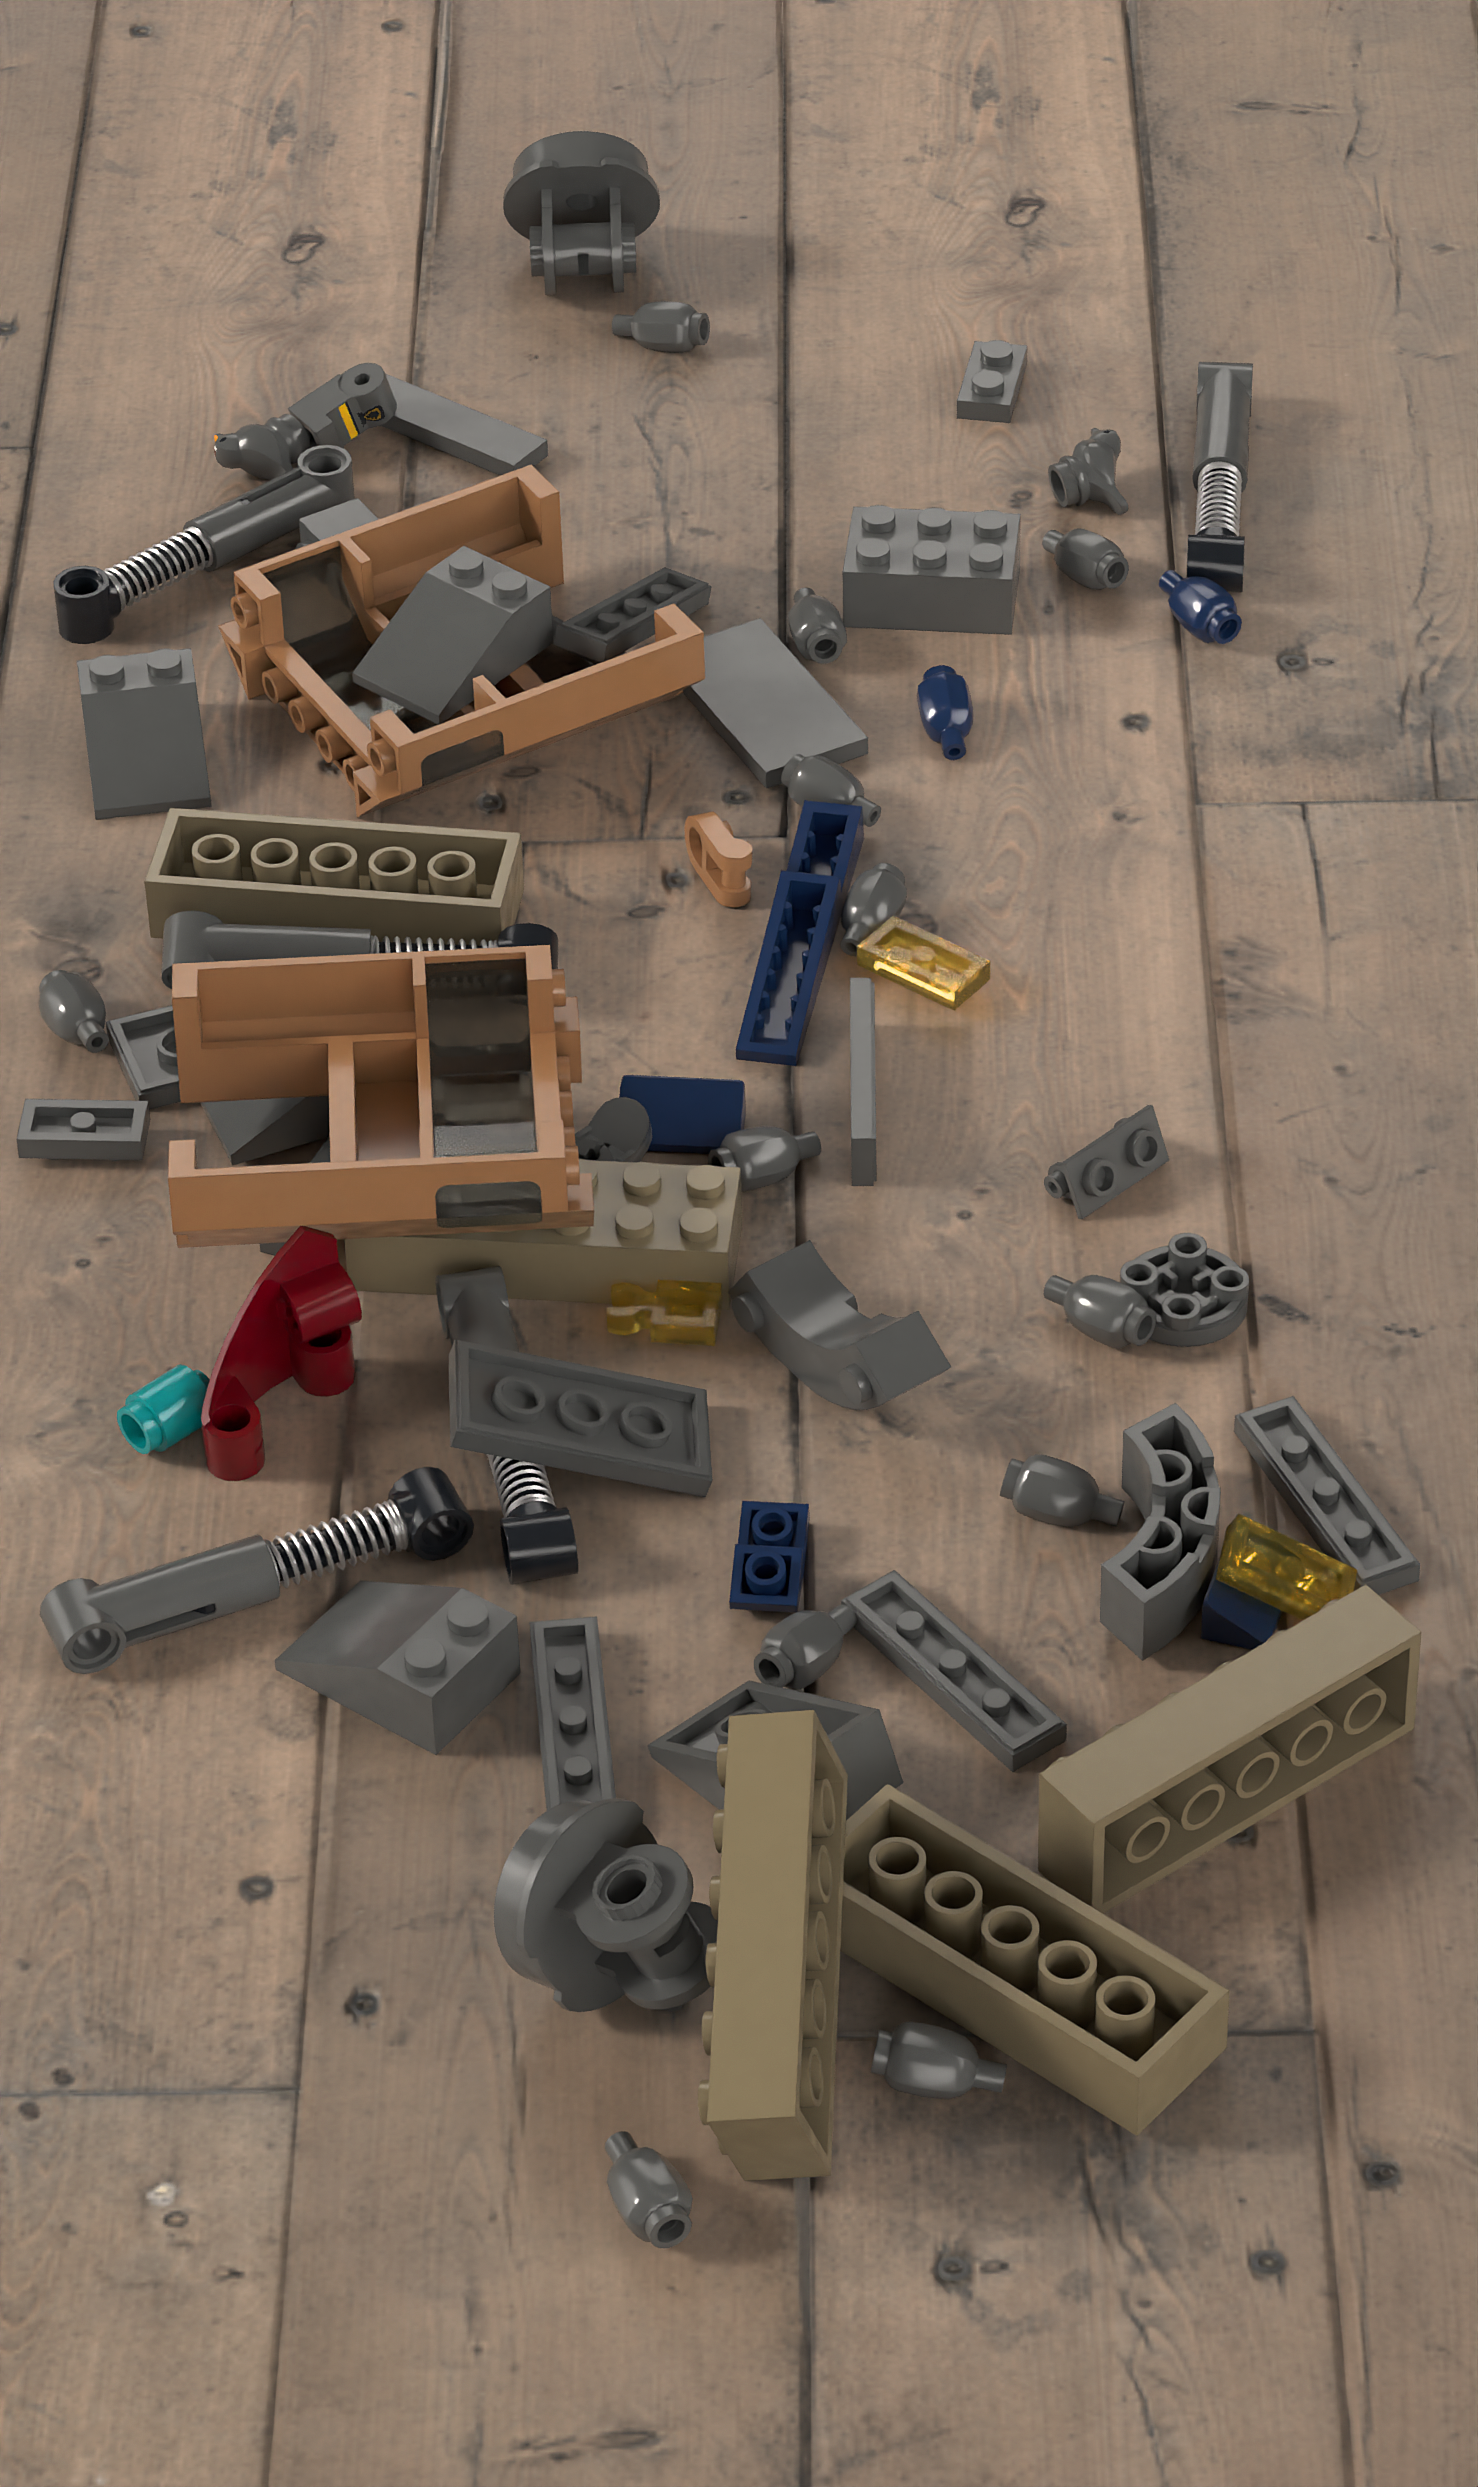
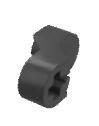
M627 1097L613 1098L605 1102L597 1110L588 1126L575 1133V1143L578 1146L579 1159L595 1161L640 1162L652 1141V1127L644 1106L638 1101Z

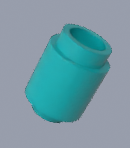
M180 1364L130 1394L126 1398L125 1406L117 1411V1422L127 1442L141 1454H148L152 1450L163 1452L202 1427V1406L210 1379L200 1370L193 1371L191 1368Z

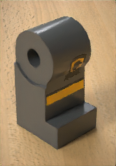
M363 363L348 369L341 375L338 374L290 406L288 410L290 415L294 416L305 428L310 439V448L319 445H333L344 449L347 443L368 428L377 427L389 421L397 410V402L382 367L375 363Z

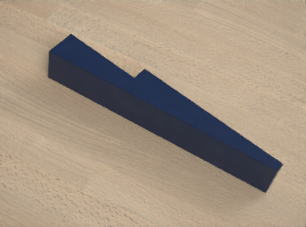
M804 800L787 870H781L736 1046L737 1060L797 1066L837 932L842 909L864 841L862 806Z

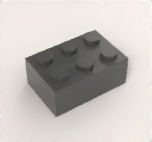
M884 505L853 507L842 571L844 626L852 628L1012 635L1020 574L1021 514L1002 513L997 510H984L981 512L947 511L937 507L924 510L890 508Z

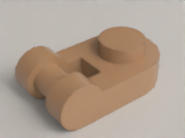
M714 811L688 816L684 828L687 852L694 869L716 901L723 906L732 908L741 907L749 903L751 899V880L746 876V871L752 865V845L743 839L734 838L730 824L727 821H722Z

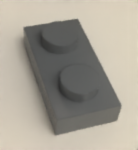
M1002 340L974 341L957 398V419L1000 423L1011 422L1027 366L1026 345L1009 344Z
M25 1099L16 1139L19 1158L49 1160L95 1159L110 1161L143 1160L150 1125L148 1101Z

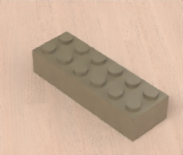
M170 808L144 881L151 938L163 939L164 924L171 915L182 911H200L216 916L223 924L371 929V935L373 937L376 935L379 942H383L385 936L389 938L390 942H393L394 938L398 936L400 943H404L406 937L411 939V943H415L418 937H420L422 943H426L430 937L433 944H437L439 938L443 940L444 944H448V940L452 938L455 945H458L461 939L465 941L466 945H469L472 939L476 941V945H480L483 939L486 942L490 940L498 942L500 932L509 926L515 925L524 892L521 833Z
M579 1159V1174H592L594 1226L344 1239L347 1273L356 1291L436 1295L435 1278L437 1275L500 1266L504 1275L508 1299L730 1310L731 1297L728 1291L734 1284L742 1231L741 1168ZM531 1181L446 1185L439 1188L436 1192L438 1227L532 1224L541 1221L539 1186Z
M1365 1584L1341 1599H1334L1328 1602L1319 1612L1288 1630L1276 1632L1264 1644L1238 1659L1224 1662L1212 1674L1181 1692L1167 1695L1158 1705L1131 1721L1112 1727L1103 1737L1074 1754L1058 1758L1046 1770L1039 1773L1038 1871L1051 1883L1104 1914L1413 1730L1415 1726L1421 1631Z
M814 1710L729 1716L728 1743L720 1744L717 1750V1773L721 1786L725 1788L724 1809L716 1810L713 1817V1836L718 1853H721V1871L719 1876H712L709 1887L711 1912L713 1918L718 1920L717 1943H709L706 1949V1973L709 1985L714 1988L713 2011H705L702 2018V2040L707 2056H710L709 2080H701L699 2084V2115L703 2125H709L716 2135L722 2155L729 2156L744 2181L831 2176L848 1774Z
M885 1785L846 1820L840 1951L1136 2136L1227 2048L1229 1989L891 1785Z

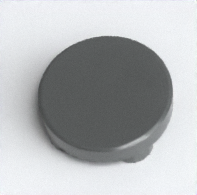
M1177 1234L1170 1239L1169 1245L1141 1254L1134 1260L1126 1262L1120 1271V1283L1138 1292L1146 1300L1147 1308L1154 1310L1156 1313L1155 1329L1149 1338L1152 1341L1179 1347L1206 1345L1221 1340L1233 1333L1242 1324L1247 1314L1249 1296L1248 1273L1228 1256L1207 1248L1205 1239L1198 1234Z

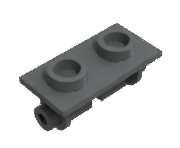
M1147 1105L1129 1118L1120 1119L1115 1123L1113 1129L1065 1161L1056 1162L1050 1166L1048 1176L1044 1179V1186L1047 1192L1056 1199L1062 1196L1072 1199L1078 1219H1084L1168 1162L1169 1156L1153 1105Z

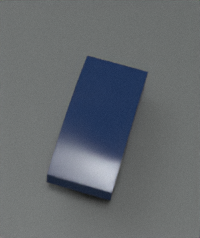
M742 1501L738 1544H735L729 1599L730 1609L798 1612L808 1541L809 1504Z

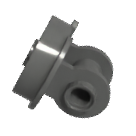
M573 131L551 135L525 148L514 163L513 178L508 183L503 196V210L508 223L520 235L530 240L532 277L544 276L545 295H556L557 276L613 274L614 293L624 292V273H636L635 237L651 226L660 209L659 189L653 178L648 174V164L642 152L622 138L592 131Z
M611 1798L596 1802L573 1800L547 1810L530 1824L520 1836L505 1862L498 1882L494 1903V1927L497 1943L504 1959L522 1977L553 1989V2000L568 2011L587 2012L600 2009L613 2003L625 1994L632 2002L641 2007L667 2009L687 2003L711 1987L706 1973V1949L709 1943H717L718 1920L713 1918L710 1906L699 1902H691L694 1884L690 1869L677 1852L669 1847L657 1844L653 1834L642 1823L644 1811L635 1802L627 1799Z

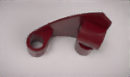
M300 1226L276 1253L256 1281L238 1311L223 1342L210 1377L201 1414L206 1464L209 1472L219 1479L241 1481L258 1474L263 1468L265 1450L262 1437V1421L259 1409L254 1402L271 1388L293 1376L306 1393L314 1396L329 1397L348 1390L354 1383L355 1364L350 1325L360 1322L362 1310L355 1286L338 1260L337 1239L332 1233Z

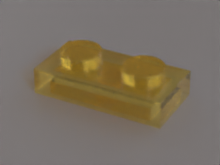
M892 916L857 946L858 966L954 1011L990 980V960L895 916Z
M1238 1514L1226 1527L1216 1579L1301 1620H1305L1319 1612L1328 1602L1334 1599H1341L1354 1591L1357 1569L1242 1514Z

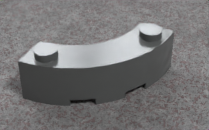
M810 1240L747 1271L728 1291L732 1299V1310L739 1325L749 1333L754 1332L765 1347L814 1393L841 1407L854 1410H869L879 1407L951 1368L950 1363L919 1311L906 1317H891L881 1313L871 1319L859 1313L855 1296L828 1268Z
M1176 1403L1123 1430L1122 1489L1140 1509L1145 1522L1137 1535L1125 1548L1101 1564L1100 1622L1142 1661L1165 1647L1194 1619L1203 1605L1218 1562L1221 1487H1219L1214 1469V1455L1203 1433L1191 1417Z

